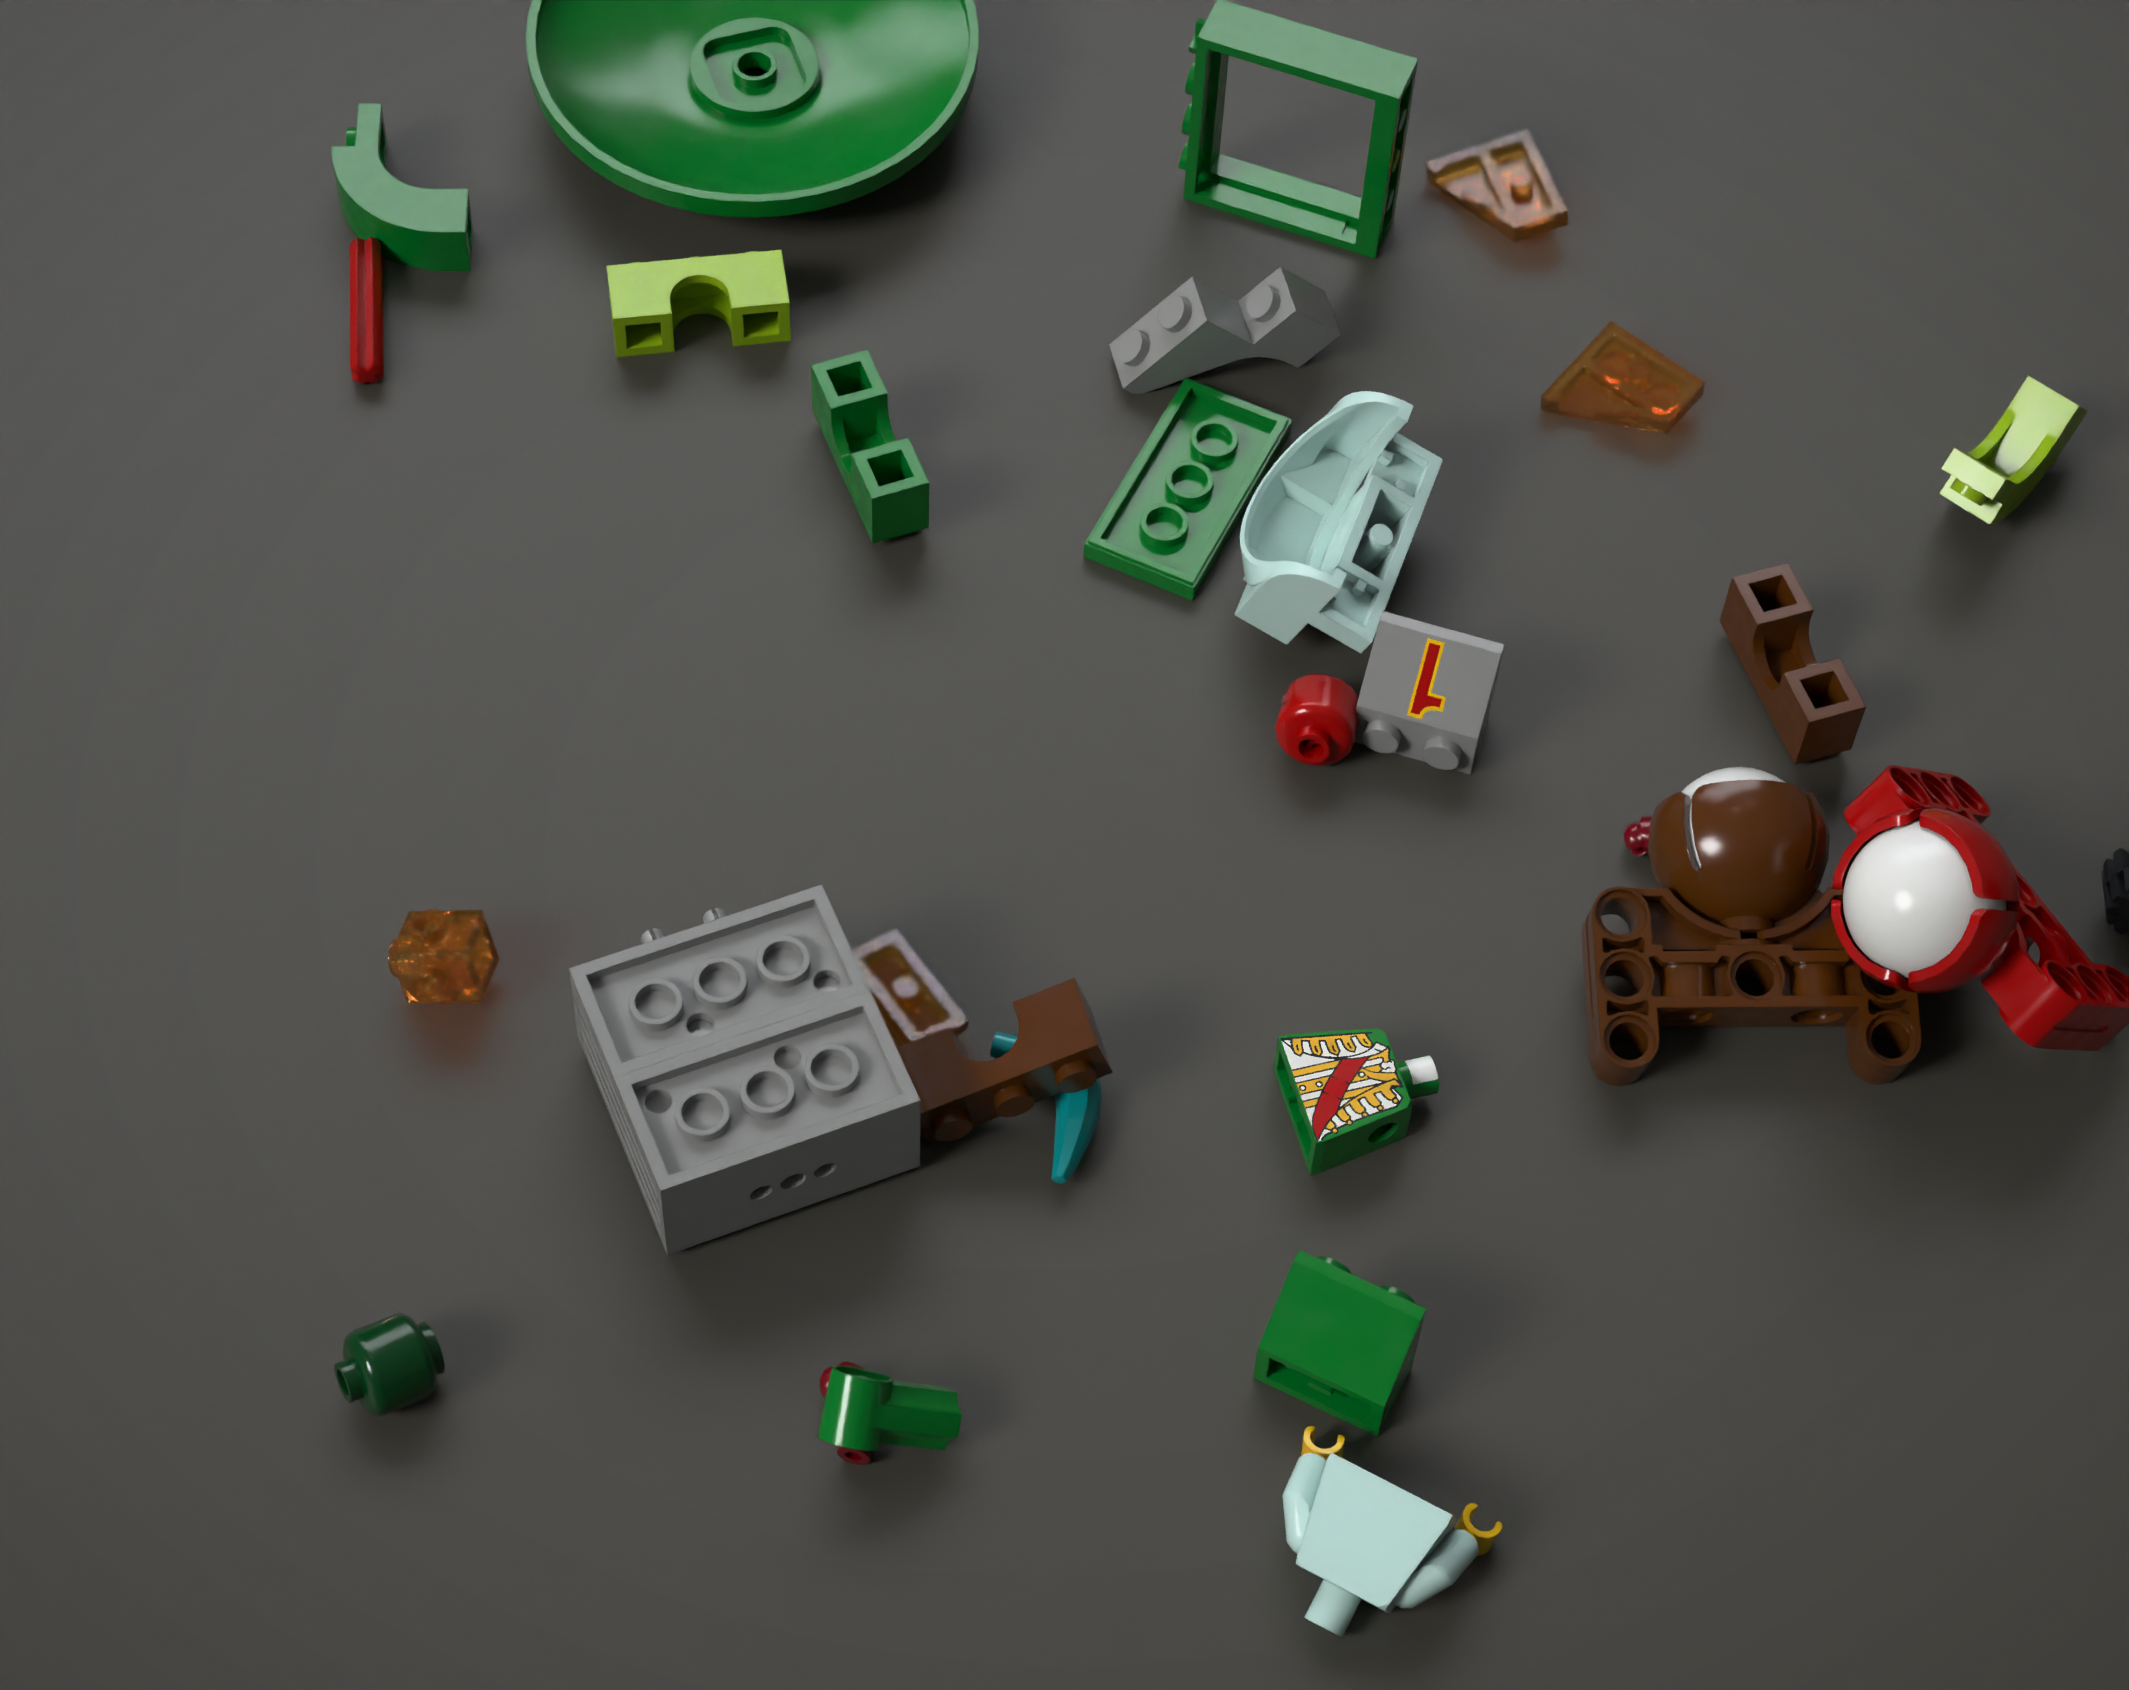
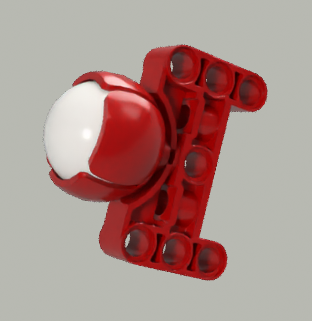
M1889 765L1844 809L1845 819L1857 836L1843 852L1834 872L1832 889L1843 890V900H1831V917L1837 937L1847 954L1866 975L1886 986L1922 994L1949 991L1969 984L1981 976L1982 986L1999 1006V1013L2006 1025L2022 1041L2037 1049L2099 1051L2129 1024V978L2113 966L2091 962L2011 863L1999 841L1981 826L1990 816L1991 811L1984 798L1968 782L1953 774ZM2034 942H2036L2040 952L2038 965L2028 954L2029 948Z

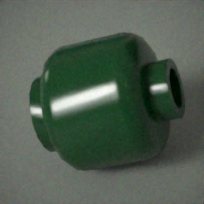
M402 1313L394 1314L353 1330L343 1341L344 1360L334 1364L339 1388L347 1402L351 1403L359 1400L367 1411L376 1416H384L426 1399L436 1389L437 1375L445 1371L442 1351L433 1330L426 1322L417 1324L411 1317Z

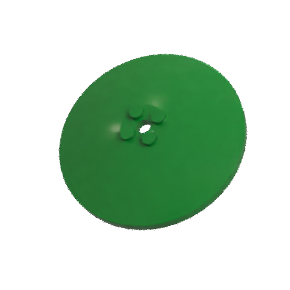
M532 0L527 18L526 50L530 81L543 116L557 137L593 171L636 195L666 206L702 214L759 218L817 211L849 202L889 184L922 162L950 133L966 108L974 88L978 69L979 24L974 0ZM750 68H760L765 74L761 76H748L742 72Z

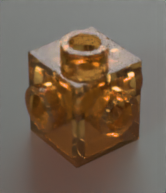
M429 909L409 911L397 938L392 940L388 951L390 971L394 977H398L408 1004L481 1003L500 960L482 910L439 911Z

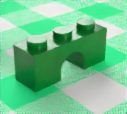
M868 349L812 364V411L872 544L929 528L930 482L909 437L898 441L895 439L888 412V392Z

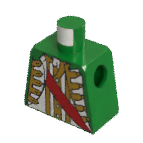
M1379 1028L1294 1033L1278 1036L1273 1071L1310 1175L1319 1174L1400 1141L1407 1135L1412 1112L1411 1099L1437 1094L1439 1091L1438 1074L1431 1056L1425 1055L1397 1062L1386 1032Z

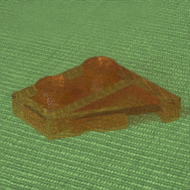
M1528 129L1425 162L1426 175L1430 184L1514 243L1568 225V210Z
M1610 321L1541 395V409L1551 414L1668 434L1702 397L1705 382L1613 321Z

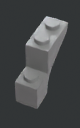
M1280 266L1240 300H1236L1192 276L1110 343L1109 346L1123 389L1133 394H1144L1244 358H1273L1299 368L1341 334L1325 290Z

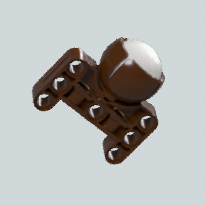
M1731 767L1715 770L1701 776L1686 786L1682 792L1675 793L1664 799L1655 808L1649 828L1648 856L1652 874L1660 888H1627L1622 886L1608 888L1598 895L1582 927L1589 1059L1592 1070L1599 1079L1609 1085L1620 1087L1631 1085L1639 1080L1658 1051L1659 1027L1845 1026L1847 1053L1852 1070L1862 1080L1876 1085L1891 1083L1914 1060L1921 1047L1917 992L1912 993L1890 987L1892 995L1884 996L1871 990L1865 978L1866 974L1851 960L1837 937L1831 917V900H1843V890H1834L1832 887H1828L1822 893L1818 889L1829 859L1830 834L1825 814L1813 793H1803L1796 785L1786 783L1775 775L1762 770L1747 767ZM1608 914L1618 915L1629 925L1630 933L1621 935L1609 931L1602 923L1601 916ZM1746 975L1756 979L1762 986L1764 994L1761 996H1751L1744 993L1738 987L1735 976ZM1609 976L1623 977L1633 986L1635 995L1622 997L1614 994L1607 987L1605 978ZM1878 1036L1889 1040L1896 1048L1897 1058H1885L1878 1054L1873 1048L1871 1037ZM1614 1038L1627 1039L1637 1048L1639 1058L1635 1060L1621 1059L1611 1050L1609 1040Z

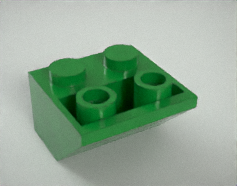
M1299 1250L1293 1260L1258 1346L1253 1378L1378 1437L1412 1370L1426 1308L1415 1304L1414 1300L1400 1289L1392 1286L1379 1287L1353 1275L1344 1264L1333 1258L1325 1256L1316 1258Z

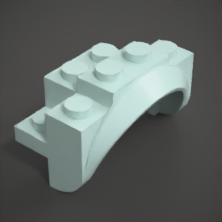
M1360 391L1348 394L1340 399L1327 415L1304 432L1279 457L1257 487L1243 517L1240 530V547L1245 574L1243 580L1247 582V585L1235 611V616L1286 645L1307 624L1314 626L1359 653H1362L1372 643L1382 611L1386 608L1443 461L1442 458L1397 433L1408 422L1414 407L1413 405L1394 396L1379 392ZM1368 473V475H1367V477H1366V480H1365V482H1364V485H1363V486L1358 490V492L1356 493L1358 487L1360 486L1361 482L1363 481V479L1365 478L1366 474Z

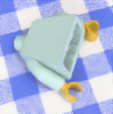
M1308 1426L1304 1430L1301 1457H1299L1282 1495L1286 1541L1290 1548L1298 1554L1296 1565L1323 1579L1304 1618L1343 1637L1361 1599L1387 1613H1390L1395 1606L1414 1608L1453 1585L1477 1556L1486 1554L1493 1546L1503 1527L1502 1523L1497 1521L1494 1528L1486 1532L1476 1529L1470 1522L1479 1507L1476 1503H1469L1465 1507L1452 1530L1456 1522L1452 1514L1343 1459L1345 1441L1343 1435H1338L1337 1443L1333 1447L1323 1449L1314 1445L1317 1427Z

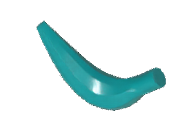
M996 1031L991 1045L990 1057L999 1058L1012 1048L1018 1036ZM1100 1078L1085 1090L1076 1093L1062 1092L1054 1095L1056 1122L1051 1179L1055 1183L1063 1184L1068 1181L1091 1141L1100 1116L1102 1101Z

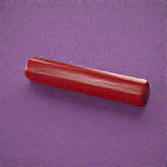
M370 237L366 240L356 238L349 245L350 369L352 371V379L356 383L364 384L370 382L376 384L384 376L383 257L381 243L376 238Z

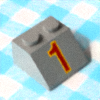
M1382 611L1356 705L1359 726L1354 742L1366 745L1376 752L1395 753L1426 762L1440 770H1455L1470 775L1489 718L1504 644Z

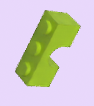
M782 249L606 266L616 358L675 352L674 329L681 320L694 314H711L724 320L730 328L733 346L791 341L790 302Z

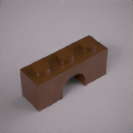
M1789 563L1732 577L1720 617V623L1790 757L1796 765L1851 750L1866 705L1840 658L1817 663L1809 638V624L1814 609Z
M1075 978L1012 1002L1019 1021V1034L1012 1048L997 1059L991 1061H975L970 1059L951 1027L896 1047L921 1100L920 1134L928 1145L936 1141L947 1142L957 1140L967 1135L977 1125L1000 1116L1014 1117L1030 1110L1036 1102L1062 1092L1076 1093L1092 1086L1098 1078L1113 1073L1092 1010Z

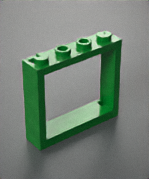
M1216 0L1207 19L1199 18L1196 21L1195 35L1189 45V52L1196 54V58L1189 70L1185 85V93L1192 95V101L1185 112L1181 130L1182 134L1189 136L1182 151L1178 167L1186 171L1183 199L1376 259L1394 220L1418 59L1230 1ZM1229 56L1375 100L1362 197L1220 154Z

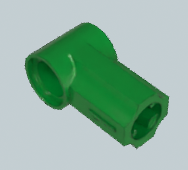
M833 1366L817 1437L830 1444L862 1451H877L880 1443L945 1451L949 1442L958 1437L961 1426L962 1413L958 1406V1393L947 1387L894 1381L889 1376L866 1369Z

